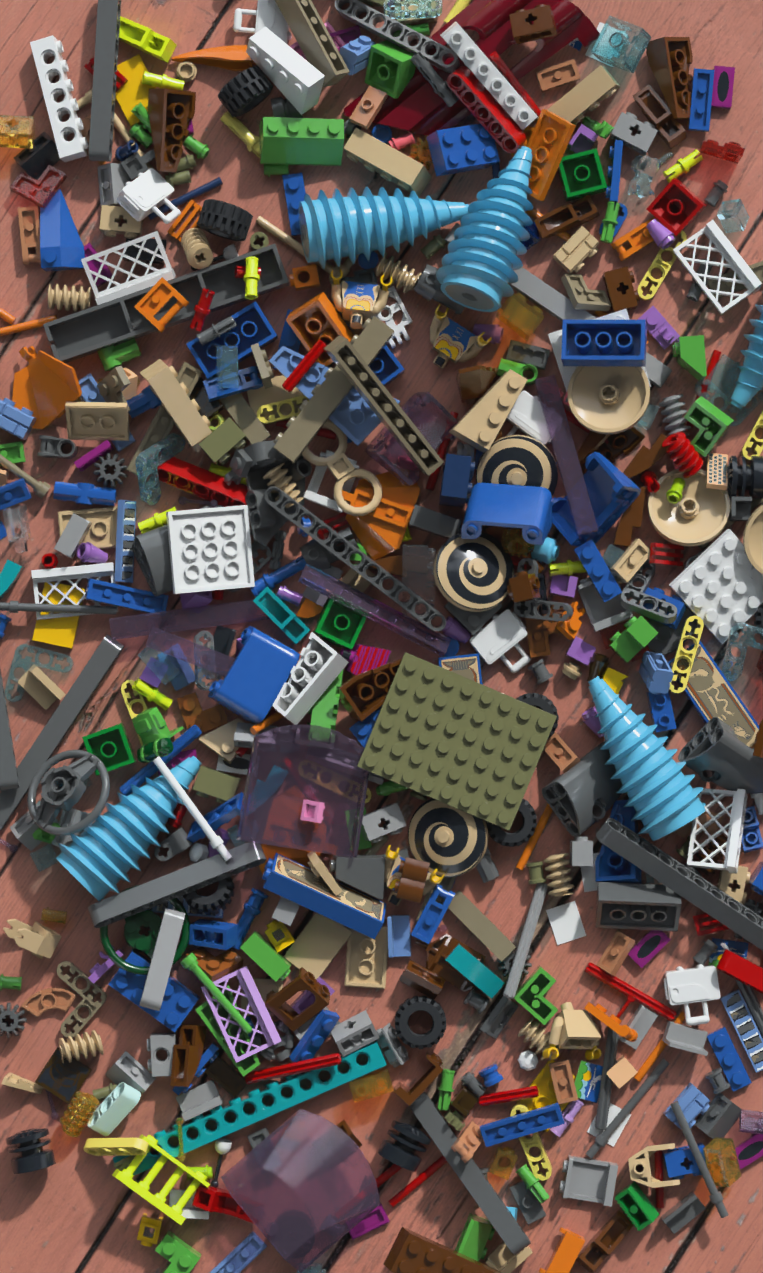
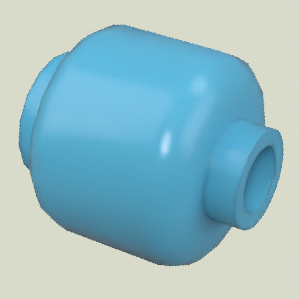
M546 537L543 545L529 544L528 551L531 552L532 559L544 564H550L552 561H556L560 546L557 545L555 539Z

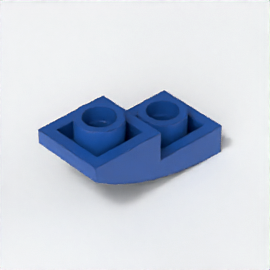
M754 806L746 808L741 842L744 853L763 849V840Z

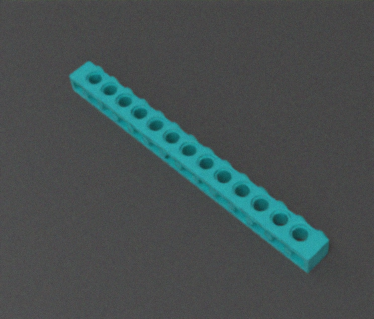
M376 1040L344 1057L341 1056L342 1062H346L349 1065L347 1072H340L337 1067L338 1065L303 1072L299 1075H288L283 1082L278 1083V1080L267 1084V1089L260 1091L258 1088L247 1093L248 1097L244 1099L240 1097L234 1098L229 1101L230 1105L223 1108L221 1105L210 1109L211 1113L205 1116L200 1114L191 1118L192 1121L184 1124L182 1121L173 1125V1130L168 1132L161 1130L153 1134L154 1138L159 1141L156 1145L174 1158L384 1067L387 1065V1062ZM359 1054L367 1055V1063L359 1064L356 1060ZM322 1070H327L331 1075L326 1081L319 1078V1073ZM302 1079H309L312 1083L311 1087L308 1089L302 1088L300 1085ZM290 1087L293 1094L290 1097L283 1096L281 1093L282 1088ZM265 1095H270L273 1097L274 1103L265 1105L262 1098ZM247 1103L253 1104L255 1111L253 1113H246L243 1108L244 1105ZM229 1111L234 1112L236 1120L232 1122L227 1121L225 1113ZM208 1120L216 1121L217 1128L214 1130L208 1129L206 1122ZM195 1128L198 1131V1136L196 1138L189 1137L187 1130ZM171 1136H175L179 1139L180 1143L178 1146H171L168 1139ZM149 1151L133 1175L152 1168L162 1154L155 1155ZM113 1156V1161L117 1163L127 1156Z

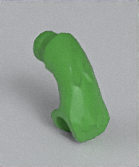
M589 116L582 120L584 126L605 139L614 129L605 120L602 124L592 120Z
M387 781L377 786L376 793L379 796H388L409 788L393 781Z

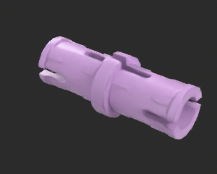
M579 1099L570 1102L565 1110L561 1111L565 1123L552 1127L550 1130L558 1137H561L570 1122L573 1123L575 1121L573 1118L584 1106V1103Z

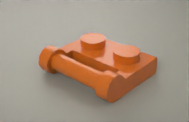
M162 277L134 308L162 333L166 329L167 323L183 307H186L189 302ZM173 297L178 300L159 321L154 318Z

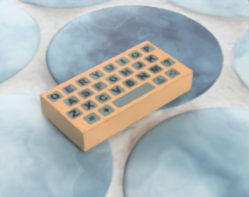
M717 453L707 455L706 488L727 490L728 455Z

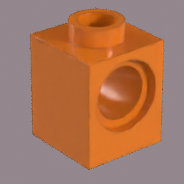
M316 264L292 268L293 274H289L291 287L295 286L296 291L320 287ZM306 273L310 276L308 282L302 283L298 280L299 275Z

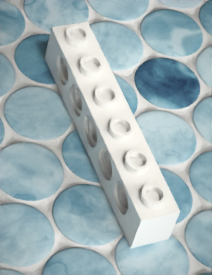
M456 21L440 35L522 130L538 117Z
M53 35L32 41L30 45L59 158L63 162H68L88 156L86 149H89L88 142L81 132L84 126L76 112L79 110L78 103L71 91H74V87L66 73L69 71L66 60H63L61 54L64 52L62 42L58 41ZM55 56L53 63L47 64L48 58ZM60 75L59 81L52 83L53 77ZM64 94V100L57 103L58 96ZM70 114L69 119L66 122H62L63 115ZM70 133H74V139L67 141V136Z

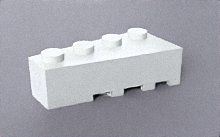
M267 27L249 38L246 53L301 115L318 104L325 78L324 74Z
M313 632L309 636L310 641L307 647H303L300 653L301 658L298 664L293 666L290 671L291 676L288 682L284 683L272 705L294 725L301 721L349 663Z

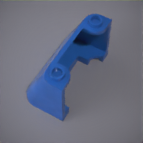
M594 452L586 458L585 467L588 471L564 498H552V523L573 546H580L591 539L596 544L641 492L640 488L598 452Z
M494 483L475 484L467 504L461 529V539L478 538L482 533V525L522 528V536L527 543L543 545L552 527L551 492L547 488Z
M249 626L244 629L240 636L242 639L241 643L244 645L224 680L221 679L212 683L209 688L210 693L208 697L246 721L259 724L268 714L281 688L289 678L290 671L293 666H296L300 654L253 626Z

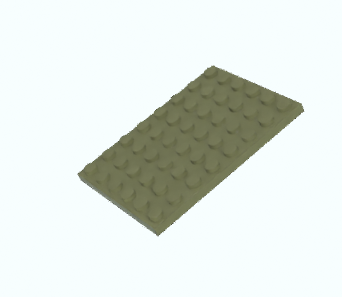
M405 652L357 767L506 830H510L557 716Z

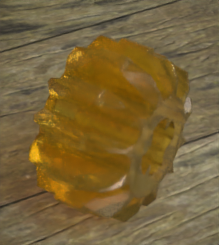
M425 136V142L418 138L417 143L419 145L412 144V148L415 151H411L410 156L415 157L414 160L426 165L427 171H430V165L432 164L433 166V162L429 155L424 157L423 150L426 152L429 149L427 136Z
M508 527L502 533L501 544L504 553L510 552L511 557L517 555L520 558L522 554L528 556L529 552H533L535 544H529L523 539L522 528Z

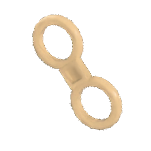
M327 420L322 428H328L337 435L339 439L337 451L329 457H318L311 453L307 446L302 455L310 463L317 466H327L337 480L334 486V499L339 508L352 516L369 514L379 506L382 498V486L373 473L353 467L345 455L347 449L346 435L331 420ZM361 477L371 483L374 489V496L368 505L353 507L344 500L342 488L349 479Z

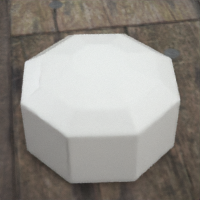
M200 843L193 844L189 851L190 860L196 863L207 859L209 854L207 846Z
M526 1050L520 1053L518 1062L522 1069L529 1071L536 1068L538 1058L535 1052Z

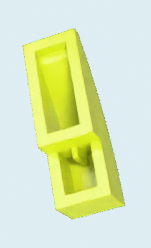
M120 16V40L167 63L169 62L177 44L170 38L155 33L148 27Z

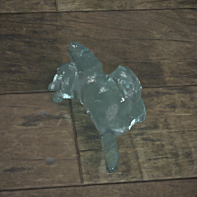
M666 153L659 160L648 155L635 157L631 164L635 177L629 184L628 195L634 194L639 198L654 195L650 183L660 166L671 158L673 153Z

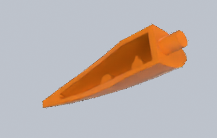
M247 45L206 48L172 57V61L176 62L189 61L193 64L214 66L231 71H244L253 67V65H257L246 53Z

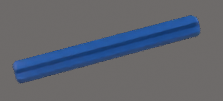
M193 725L173 742V751L165 757H160L162 761L167 764L202 734L200 728L197 725ZM149 762L119 788L121 793L125 796L132 793L130 784L139 787L146 781L145 777L150 778L159 770L154 762Z

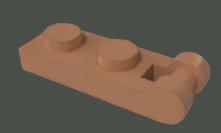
M39 207L18 208L23 264L30 265V262H38L40 264ZM36 248V254H29V249Z
M471 1121L451 1146L454 1152H458L461 1155L460 1159L464 1163L473 1157L474 1152L483 1141L480 1126Z

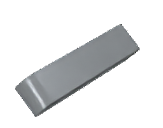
M165 908L139 1005L141 1007L160 1011L185 918V913Z

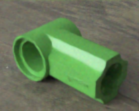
M135 339L117 346L106 347L97 352L105 371L113 370L115 367L121 366L122 363L141 356Z
M501 358L497 376L501 377L510 369L523 376L525 371L530 370L534 373V377L528 379L525 385L530 386L537 381L538 371L535 366Z

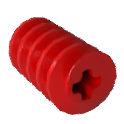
M674 433L663 441L662 447L668 446L665 451L666 453H671V460L676 459L674 464L679 466V472H684V478L693 476L701 469L704 461L699 457L690 440L686 438L685 433Z

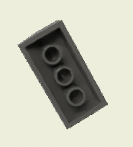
M598 882L596 928L678 931L682 904L681 896L667 886L660 884Z

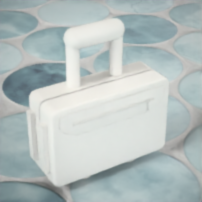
M258 0L257 10L240 8L235 10L233 30L235 32L256 34L267 27L287 45L288 40H291L292 36L289 32V26L275 0ZM242 14L256 15L255 28L241 27Z
M153 168L144 173H139L138 178L132 182H126L125 187H123L116 198V201L137 221L143 220L154 211L165 224H169L181 214V211L169 201L174 188ZM164 203L172 210L166 216L158 209Z
M522 391L506 418L508 422L514 425L507 436L514 435L517 429H519L527 436L540 441L546 446L547 443L550 444L562 428L563 419L555 413L554 408L549 409L542 404L537 395L532 396L528 392Z
M506 609L500 615L494 614L493 620L484 628L481 627L470 638L469 642L488 665H491L500 658L510 672L514 674L531 660L530 656L518 644L519 641L527 636L528 632L518 616L509 609ZM513 646L522 655V658L514 665L504 655Z
M697 964L694 968L683 969L681 966H678L676 970L666 971L663 982L665 997L668 1003L672 1006L684 1004L685 1019L688 1026L707 1024L710 1021L707 1001L720 999L717 968L713 965L703 966L702 964ZM702 1002L704 1016L690 1017L689 1003Z

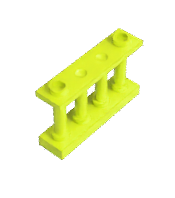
M141 1134L139 1138L149 1143L146 1155L151 1148H154L162 1155L144 1180H140L139 1183L132 1179L134 1177L133 1173L146 1155H136L126 1169H123V1171L116 1169L112 1176L172 1220L182 1225L186 1219L181 1215L183 1213L182 1209L200 1184L209 1187L210 1184L205 1181L208 1177L198 1170L194 1173L156 1145L159 1141L148 1134L145 1137ZM169 1159L178 1167L161 1191L154 1196L149 1192V1186ZM184 1172L188 1173L194 1180L176 1205L173 1204L172 1207H169L165 1204L167 1195Z

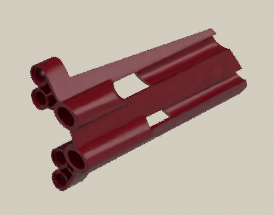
M474 0L433 34L430 39L443 46H447L448 44L440 35L456 21L464 31L471 29L478 32L479 39L475 44L492 62L493 60L490 58L491 53L496 51L501 55L511 45L516 43L513 38L509 14H513L520 9H534L535 6L541 4L550 5L554 15L557 35L534 40L538 46L510 69L517 80H519L577 38L584 48L587 49L601 35L581 9L569 0ZM430 49L427 55L435 54L436 49ZM458 57V59H459V61H460V66H465V67H467V66L463 63V61ZM454 58L446 59L445 64H451ZM430 64L443 81H447L451 73ZM415 67L413 77L400 96L395 99L388 95L372 123L429 136L436 130L454 127L472 113L459 98L455 104L448 107L438 93H434V88L420 73L418 68ZM365 92L344 108L345 117L352 115Z

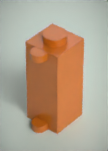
M561 1227L559 1231L563 1234L546 1268L540 1267L539 1272L569 1273L585 1243L584 1237Z

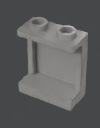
M611 572L612 575H613V577H614L615 580H616V579H617L616 574H615L614 572ZM590 577L579 581L580 585L576 588L594 632L633 617L632 611L622 607L620 602L621 594L604 603Z
M568 1155V1160L563 1162L562 1172L565 1173L564 1181H560L559 1193H562L563 1199L572 1198L602 1203L604 1206L612 1207L618 1164Z

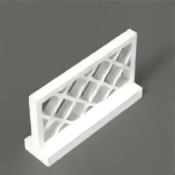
M714 220L707 223L703 229L673 249V253L721 315L761 288V281ZM703 234L710 240L709 247L697 245L698 238ZM685 247L694 248L692 258L683 257L679 251ZM696 249L708 251L707 261L695 259ZM710 251L721 254V263L709 261ZM694 263L706 264L705 274L696 273L693 270ZM708 265L720 266L719 277L707 275ZM723 267L731 268L734 271L733 279L721 277ZM706 279L718 280L717 290L708 289L705 285ZM720 281L733 282L731 292L719 291ZM735 283L744 284L747 291L743 294L734 293ZM718 295L730 296V303L722 308L718 302Z
M158 231L81 259L95 294L97 305L154 286L162 277L168 281L176 276ZM155 237L158 244L155 252L144 247L146 240ZM133 245L140 248L136 259L125 254L128 246ZM142 250L153 254L149 265L138 260ZM114 252L121 255L117 266L106 261L109 253ZM155 256L164 260L165 268L156 269L151 266ZM123 257L134 261L130 272L119 267ZM95 259L102 262L98 273L90 270L88 261ZM136 263L147 267L145 275L140 277L132 273ZM104 264L115 268L111 279L100 274ZM117 270L128 274L126 282L121 284L113 280ZM98 277L109 281L106 290L98 291L96 286Z
M113 562L31 570L35 604H43L45 600L49 604H53L47 598L55 589L64 596L58 604H62L67 599L72 604L79 605L85 598V592L77 584L83 578L98 577L96 580H100L104 576H111V583L116 584L114 581L115 564ZM73 579H78L75 583L71 581ZM63 580H67L73 585L66 594L56 588ZM57 581L55 585L50 582ZM47 582L52 586V589L46 596L39 592L38 583ZM75 587L84 594L77 604L67 597ZM39 595L43 598L41 602L39 601ZM93 601L95 603L94 606H101L100 602ZM36 612L37 620L92 615L84 613L53 614L54 612L41 615V612Z
M703 788L698 796L700 801L702 794H708L714 798L713 801L704 806L707 814L712 819L704 825L698 821V817L693 819L687 867L728 870L729 873L737 874L748 798L746 790L737 789V791ZM725 796L733 797V802L726 808L720 802ZM718 803L723 810L716 816H713L708 809ZM726 813L730 817V822L722 827L717 819ZM715 822L720 830L711 836L705 828ZM704 831L709 838L699 844L695 840L696 835ZM724 833L728 837L727 842L719 846L714 839ZM712 841L718 849L708 855L703 847ZM699 850L706 856L701 862L692 861L693 855ZM721 852L725 856L724 864H716L711 858Z

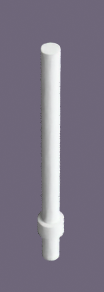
M160 756L154 759V764L209 838L210 845L213 849H217L225 862L229 860L232 856L223 845L224 841L222 838L215 834Z

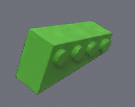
M344 669L310 708L308 714L312 715L311 723L307 722L305 733L309 735L308 739L333 743L340 699L338 688L342 685Z
M225 990L223 995L232 1004L234 1000L232 992ZM207 1000L194 1009L243 1077L260 1065L256 1053L235 1063ZM212 1001L216 1008L217 1002ZM220 1004L217 1010L218 1015L227 1019L229 1013ZM228 1023L226 1028L227 1034L236 1038L240 1026ZM242 1029L238 1039L250 1042L249 1035ZM237 1041L235 1051L238 1057L246 1053L247 1044Z

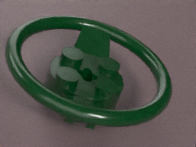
M136 886L129 887V888H127V889H125V890H123V891H121V892H124V891L129 890V889H131V888H134V887H136ZM177 898L169 902L177 911L185 913V918L182 925L181 940L176 949L172 966L184 954L190 935L188 914ZM145 910L124 919V938L131 949L144 952L152 959L162 919L153 911ZM108 925L100 928L102 946L113 963L133 974H148L149 967L135 966L120 958L110 944ZM140 927L148 928L150 930L148 931L149 935H140Z

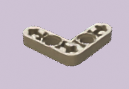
M63 961L57 967V975L84 998L61 1025V1033L65 1037H74L105 1003L107 995L97 983L93 984L88 979V976L70 961ZM62 965L64 967L69 965L71 967L69 971L73 975L76 971L79 973L72 983L69 981L72 978L69 974H62ZM78 978L86 979L87 987L85 989L77 988L76 981ZM91 985L95 987L92 989L95 994L98 992L102 994L100 997L102 999L101 1002L98 1000L94 1002L92 1000L94 996L90 992L88 996L84 994ZM80 1007L88 1008L89 1016L87 1018H81L78 1015ZM74 1015L75 1018L83 1024L80 1026L79 1023H77L73 1028L75 1032L73 1033L71 1031L67 1033V1027L65 1025L72 1024V1022L75 1019H72L71 1017Z

